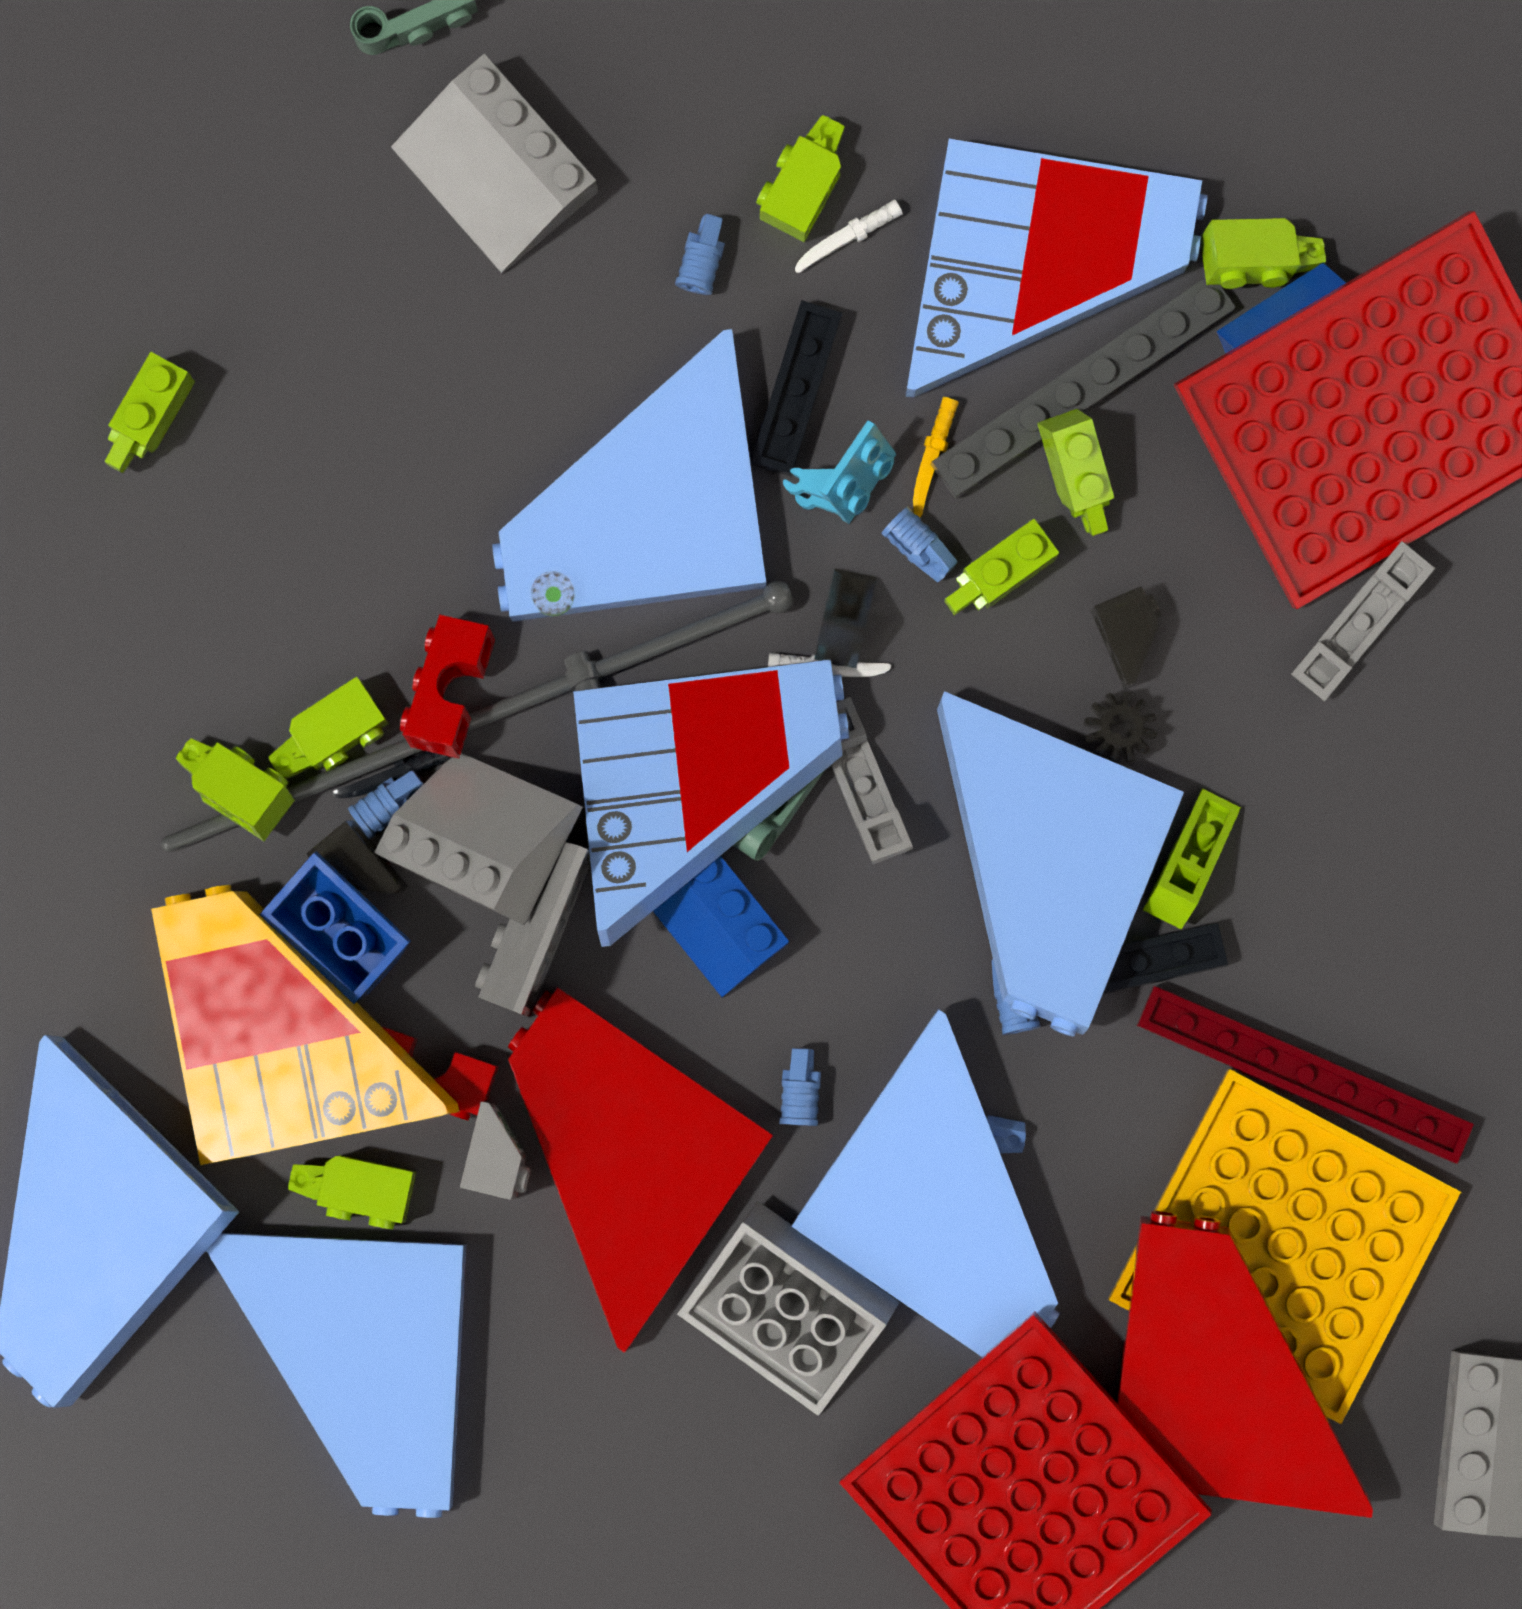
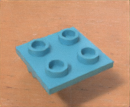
M868 420L835 469L793 468L790 472L799 478V482L793 484L784 479L783 485L790 494L795 495L796 502L803 509L810 510L817 507L838 514L843 521L850 524L854 516L862 513L868 505L870 493L878 481L884 479L890 473L894 464V457L897 454L877 426ZM807 493L810 494L811 497L806 499L800 496V494Z

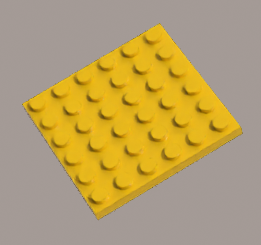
M1227 1069L1154 1211L1174 1213L1177 1215V1220L1194 1222L1195 1217L1199 1216L1221 1220V1226L1229 1228L1326 1416L1342 1424L1461 1192L1235 1071ZM1137 1244L1107 1299L1126 1310H1129Z

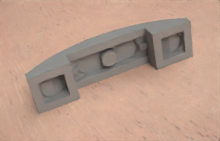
M1401 541L1324 632L1291 675L1321 700L1325 701L1435 568Z
M849 697L836 702L838 714L846 713L849 739L841 740L843 755L831 764V767L872 864H876L912 850L913 845L898 809L893 803L853 701Z

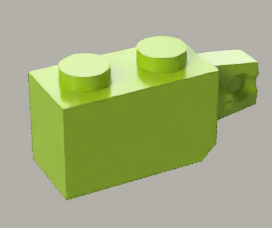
M822 115L805 138L799 136L794 146L790 144L785 146L776 164V167L781 169L774 183L770 181L765 183L757 198L756 204L761 206L760 220L805 243L840 178L841 165L836 152L844 133V126Z
M1286 218L1211 220L1201 235L1200 243L1206 285H1221L1226 289H1234L1245 284H1262L1267 288H1275L1288 283L1295 273L1310 271L1321 263H1326L1323 239L1297 236L1295 226Z
M153 352L149 353L108 424L111 428L108 440L114 443L105 459V463L108 466L124 474L135 455L143 458L147 451L153 453L158 448L195 383V380L187 371Z
M1074 409L1038 422L1037 425L1054 484L1062 504L1070 509L1072 517L1081 516L1084 529L1091 536L1108 531L1103 507L1110 505L1109 500L1114 499V494L1092 418L1080 410Z
M1032 519L965 567L963 573L956 578L961 587L945 598L944 602L954 616L972 603L978 611L985 606L988 609L1057 559L1059 551L1037 521Z
M356 676L292 718L289 728L292 736L268 758L275 770L285 779L311 767L317 771L325 767L327 771H330L349 758L346 752L360 743L364 748L380 739L385 734L382 728L388 725L389 722L362 681Z
M190 738L175 758L192 775L193 789L200 794L205 804L262 841L266 840L295 801L286 788L289 782L282 775L269 767L265 772L253 765L255 760L236 746L230 751L218 742L214 747H210Z
M340 1155L327 1161L325 1166L293 1164L288 1190L317 1200V1206L327 1208L326 1216L351 1221L353 1213L369 1216L368 1225L393 1230L395 1222H406L417 1171Z

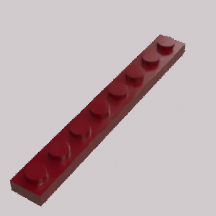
M1156 986L1152 987L1136 1024L1137 1027L1453 1164H1458L1474 1126L1473 1123Z

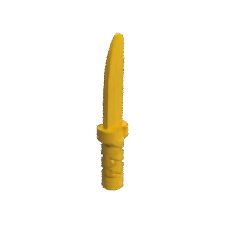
M948 397L942 398L931 436H926L923 445L926 449L920 464L913 496V510L915 515L919 517L923 514L927 493L934 473L931 462L939 457L940 452L945 453L949 443L946 440L949 428H951L952 419L959 404L958 401Z

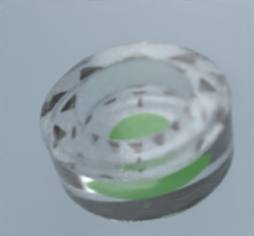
M550 571L541 574L534 581L531 588V598L535 607L541 613L548 616H559L566 613L573 605L575 590L567 576L560 572Z

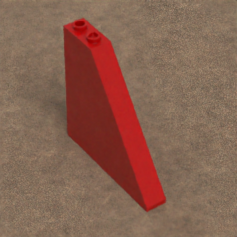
M557 988L553 994L546 990L532 1010L538 1016L529 1030L522 1026L509 1043L507 1048L512 1050L513 1053L508 1060L616 1346L625 1353L773 1135L561 989Z
M1151 1211L1150 1217L1141 1216L1117 1404L1197 1494L1372 1518L1373 1507L1370 1498L1229 1228L1221 1226V1220L1199 1216L1195 1217L1194 1222L1177 1220L1176 1214L1165 1211Z

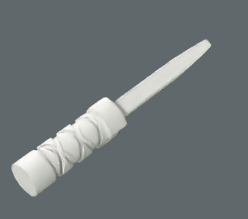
M894 199L885 204V206L880 207L879 210L877 209L859 220L857 217L850 220L846 227L830 235L804 254L795 267L796 273L803 272L819 260L855 239L858 242L868 238L867 233L903 215L897 201Z
M769 653L768 667L823 660L820 654H811V657L808 658L807 656L797 657V655ZM831 660L833 675L841 674L842 677H870L884 674L891 669L889 663Z

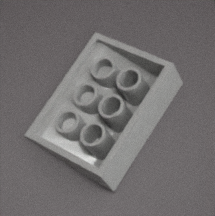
M485 53L453 79L391 146L392 150L501 274L506 272L598 193L596 179Z
M461 753L459 759L451 757L450 760L446 761L393 814L374 853L418 876L525 925L583 807Z
M565 842L525 925L509 919L507 925L499 924L491 947L497 949L491 965L483 964L476 980L475 987L481 989L479 998L528 1018L530 1017L591 865L588 849Z
M757 1201L677 1315L819 1416L885 1328L900 1302L791 1227L790 1223Z
M1451 1350L1433 1524L1442 1530L1522 1538V1359Z

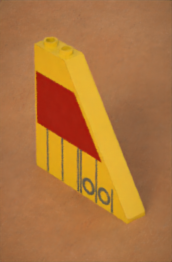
M221 885L205 889L206 897L191 900L190 894L175 895L165 898L166 906L151 909L200 1165L218 1163L459 1112L458 1103L357 1002L353 1004L259 915L264 908L248 892L232 891L231 885Z

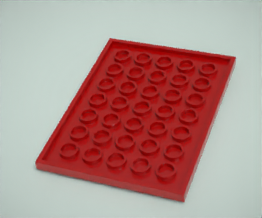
M1468 211L1173 384L1292 608L1299 609L1389 556L1401 541L1406 545L1522 477V303L1475 211Z

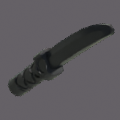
M423 752L416 757L407 759V761L403 758L394 762L395 767L353 784L332 791V795L336 798L362 796L376 790L377 786L389 778L396 781L412 770L418 774L422 770L425 771L434 765L436 766L439 763L450 760V757L432 752Z

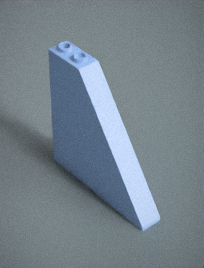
M732 329L723 330L499 531L500 543L492 544L496 570L503 569L505 585L498 586L501 612L509 611L512 622L763 589L766 587ZM551 587H556L561 591V598L555 603L549 602L546 599V591Z
M944 691L937 712L1002 1001L1011 1004L1010 1010L1019 1016L1034 1019L1037 1015L1051 1021L1050 1027L1059 1033L1075 1036L1077 1032L1083 1035L1088 1030L1184 792Z
M938 1008L791 1227L982 1357L1034 1311L1050 1328L1060 1313L1055 1310L1058 1304L1057 1298L946 1013Z
M44 1035L39 1041L0 1305V1354L4 1357L2 1363L12 1374L20 1378L23 1377L33 1387L31 1391L33 1396L41 1404L49 1408L69 1407L74 1404L239 1213L63 1037Z
M221 1233L206 1250L360 1505L362 1507H372V1514L395 1516L398 1515L399 1508L416 1509L417 1517H442V1510L449 1511L453 1507L467 1244Z

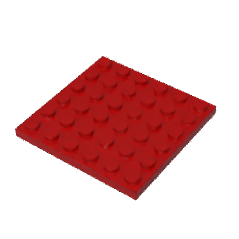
M1036 1311L839 1481L840 1485L950 1609H1100L1212 1515V1509Z

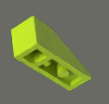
M1205 789L1201 790L1157 877L1143 908L1144 911L1179 929L1183 928L1198 905L1241 807Z

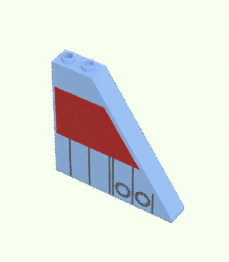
M949 139L906 397H917L1183 274L1189 261L1196 262L1201 236L1193 235L1196 219L1203 220L1207 204V195L1200 194L1202 180Z
M831 660L573 692L596 923L601 947L611 946L843 755L841 740L849 739L846 713L838 714L836 701L844 700L842 676L841 674L833 675Z

